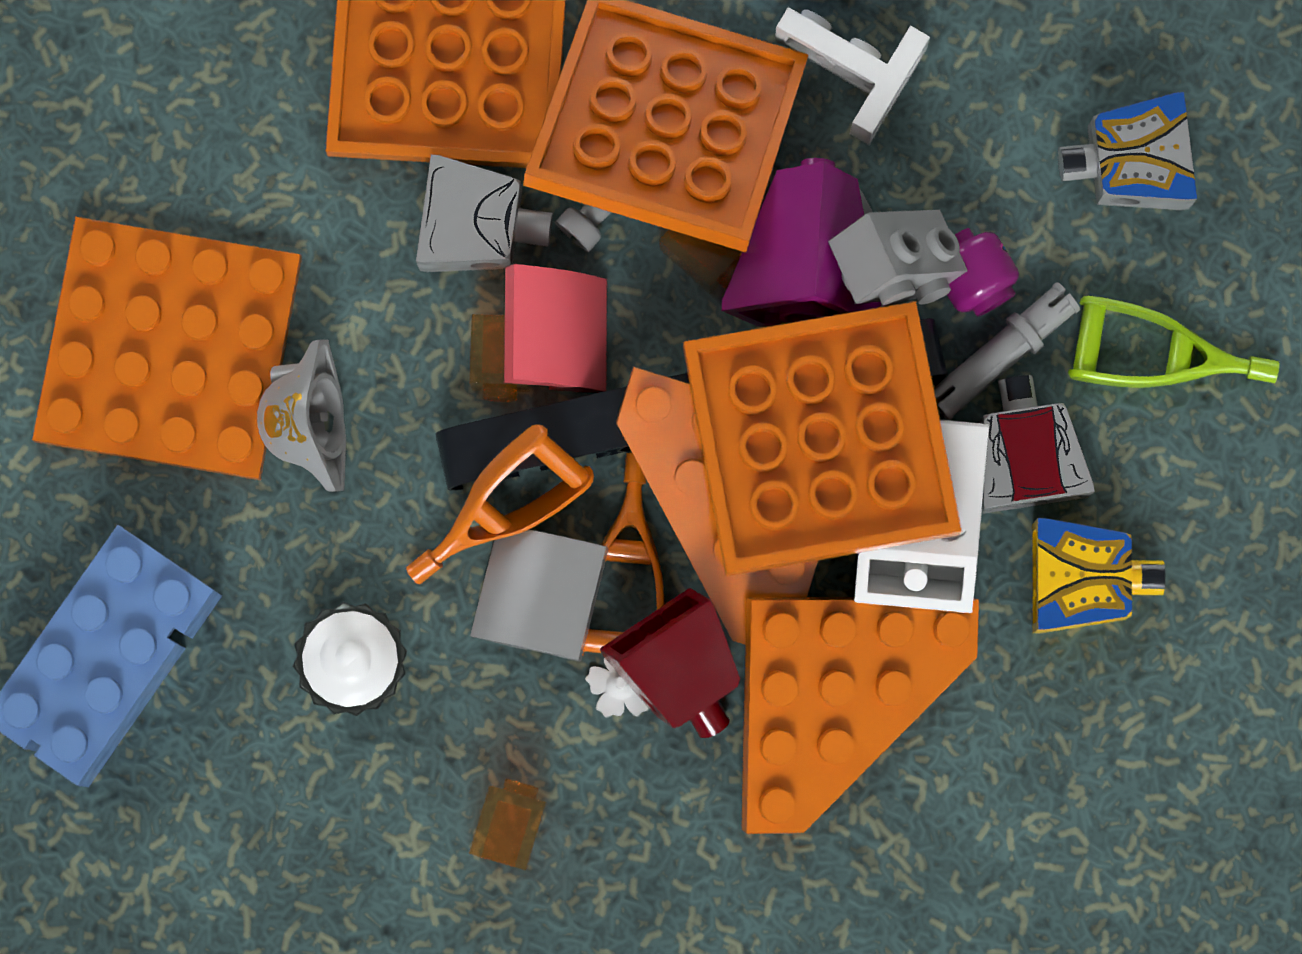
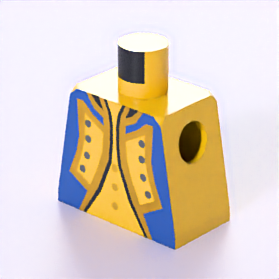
M1038 518L1032 524L1033 633H1046L1126 620L1132 615V595H1164V561L1132 560L1131 534L1047 518Z

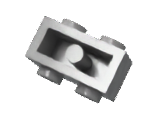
M940 210L868 212L828 241L842 271V280L846 288L851 292L856 304L881 302L883 307L914 299H917L921 305L928 304L947 295L951 291L949 283L968 271L959 253L958 240L953 232L948 229Z

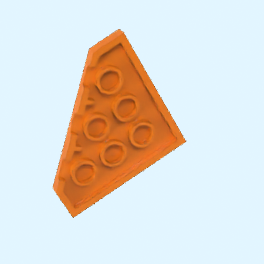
M633 366L616 423L732 641L745 644L746 598L807 597L818 560L730 576L725 575L690 383Z
M855 597L746 598L741 830L746 834L804 833L977 658L979 599L973 598L972 613L857 603L854 602Z

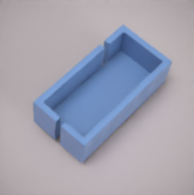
M117 525L0 691V732L22 748L37 751L34 754L35 757L77 786L89 787L186 649L169 638L174 629L193 639L222 595L129 531Z

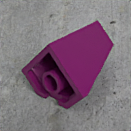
M807 158L801 161V166L777 170L758 214L747 252H742L722 299L721 311L755 326L771 327L781 325V321L794 323L881 308V302L855 303L851 292L846 288L842 280V271L828 242L864 216L858 179L836 168L833 161L824 158Z

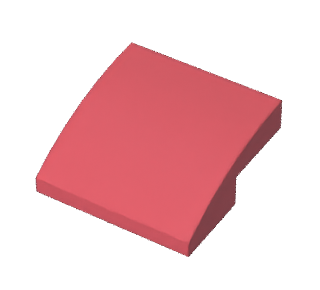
M513 264L506 267L504 383L549 386V390L605 392L607 279L579 272L539 266Z

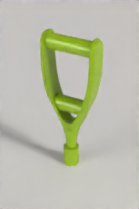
M1084 296L1080 299L1079 304L1083 306L1074 365L1073 369L1068 370V375L1073 380L1115 387L1147 388L1172 385L1213 374L1240 373L1246 374L1247 379L1276 383L1279 373V361L1250 356L1249 360L1235 357L1218 349L1176 320L1146 307L1097 296ZM1106 310L1139 317L1172 331L1165 375L1122 376L1096 372ZM1194 347L1203 355L1204 363L1190 369Z

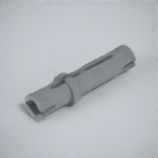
M1056 282L1053 284L1049 291L1020 315L1016 312L1011 314L1006 319L1007 326L933 388L937 407L942 410L940 413L947 421H950L958 411L1029 351L1036 354L1044 347L1042 340L1073 314H1077L1081 310L1070 293L1066 296L1064 295L1066 289L1060 283Z

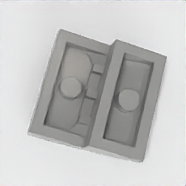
M533 530L494 540L470 636L581 662L609 549L607 546Z

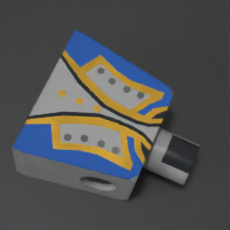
M1184 92L1165 95L1095 115L1087 127L1089 144L1065 146L1058 149V165L1061 180L1071 181L1094 178L1097 205L1187 210L1197 200Z

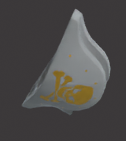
M316 340L310 343L300 363L272 367L270 372L272 384L265 390L260 400L257 411V426L264 445L273 455L283 461L302 466L311 472L327 491H344L346 431L342 393L329 340ZM327 411L334 416L333 428L330 433L326 431L324 421H328Z

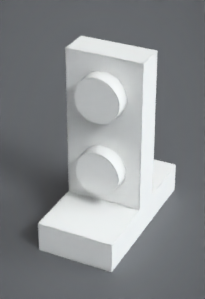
M788 7L776 26L775 40L792 50L809 54L808 59L869 93L852 122L850 134L870 145L925 53L930 36L910 26L888 64L879 60L881 57L880 52L865 41L852 38L848 42L830 31L832 29L831 24L820 15L809 10H803L799 14Z

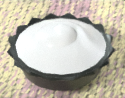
M342 602L334 609H321L315 620L305 623L303 636L294 643L297 657L293 667L300 676L299 688L310 694L314 705L326 706L334 715L347 712L358 716L366 709H378L384 699L395 695L397 683L405 675L403 662L407 650L401 643V630L390 624L386 613L374 612L366 603L353 606Z

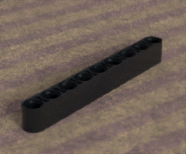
M933 318L920 319L932 381H937L948 376L935 320ZM688 372L670 376V378L689 383ZM626 387L469 422L437 432L435 436L447 489L449 491L464 489V483L476 481L486 466L505 447L529 427L537 424L545 426L548 432L547 435L574 459L595 453L597 458L631 451L616 423ZM532 453L503 480L519 477V471L540 466L541 471L549 470L550 468Z

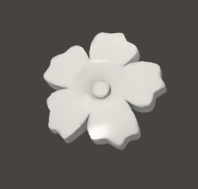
M605 658L604 664L607 669L596 666L590 667L589 674L585 680L589 683L592 694L599 695L604 693L596 704V710L602 712L604 717L607 718L612 715L622 716L625 708L624 703L628 710L636 717L642 712L649 710Z

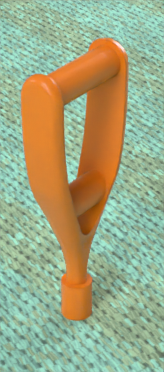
M537 424L529 427L486 466L474 482L466 502L447 536L433 551L431 549L426 550L406 567L407 573L417 584H422L442 568V562L450 556L464 549L517 535L537 526L583 494L593 483V470L590 466H581L547 435L548 432L545 426ZM532 453L563 480L536 500L506 515H503L486 500L499 483ZM473 520L479 524V526L470 527Z
M626 453L623 480L624 483H627L625 498L617 518L601 545L607 546L609 549L606 561L652 565L656 585L657 609L665 605L664 583L658 553L643 510L642 485L646 484L647 479L633 453ZM633 527L640 534L642 541L617 538L625 528ZM589 629L582 656H584V652L601 653L599 650L601 647L623 632Z

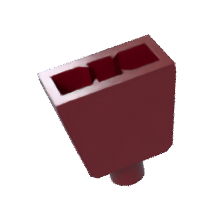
M688 588L599 649L605 659L645 705L670 727H680L690 720L699 737L709 738L723 731L730 723V719L719 699L738 687L740 677L713 603L695 590Z

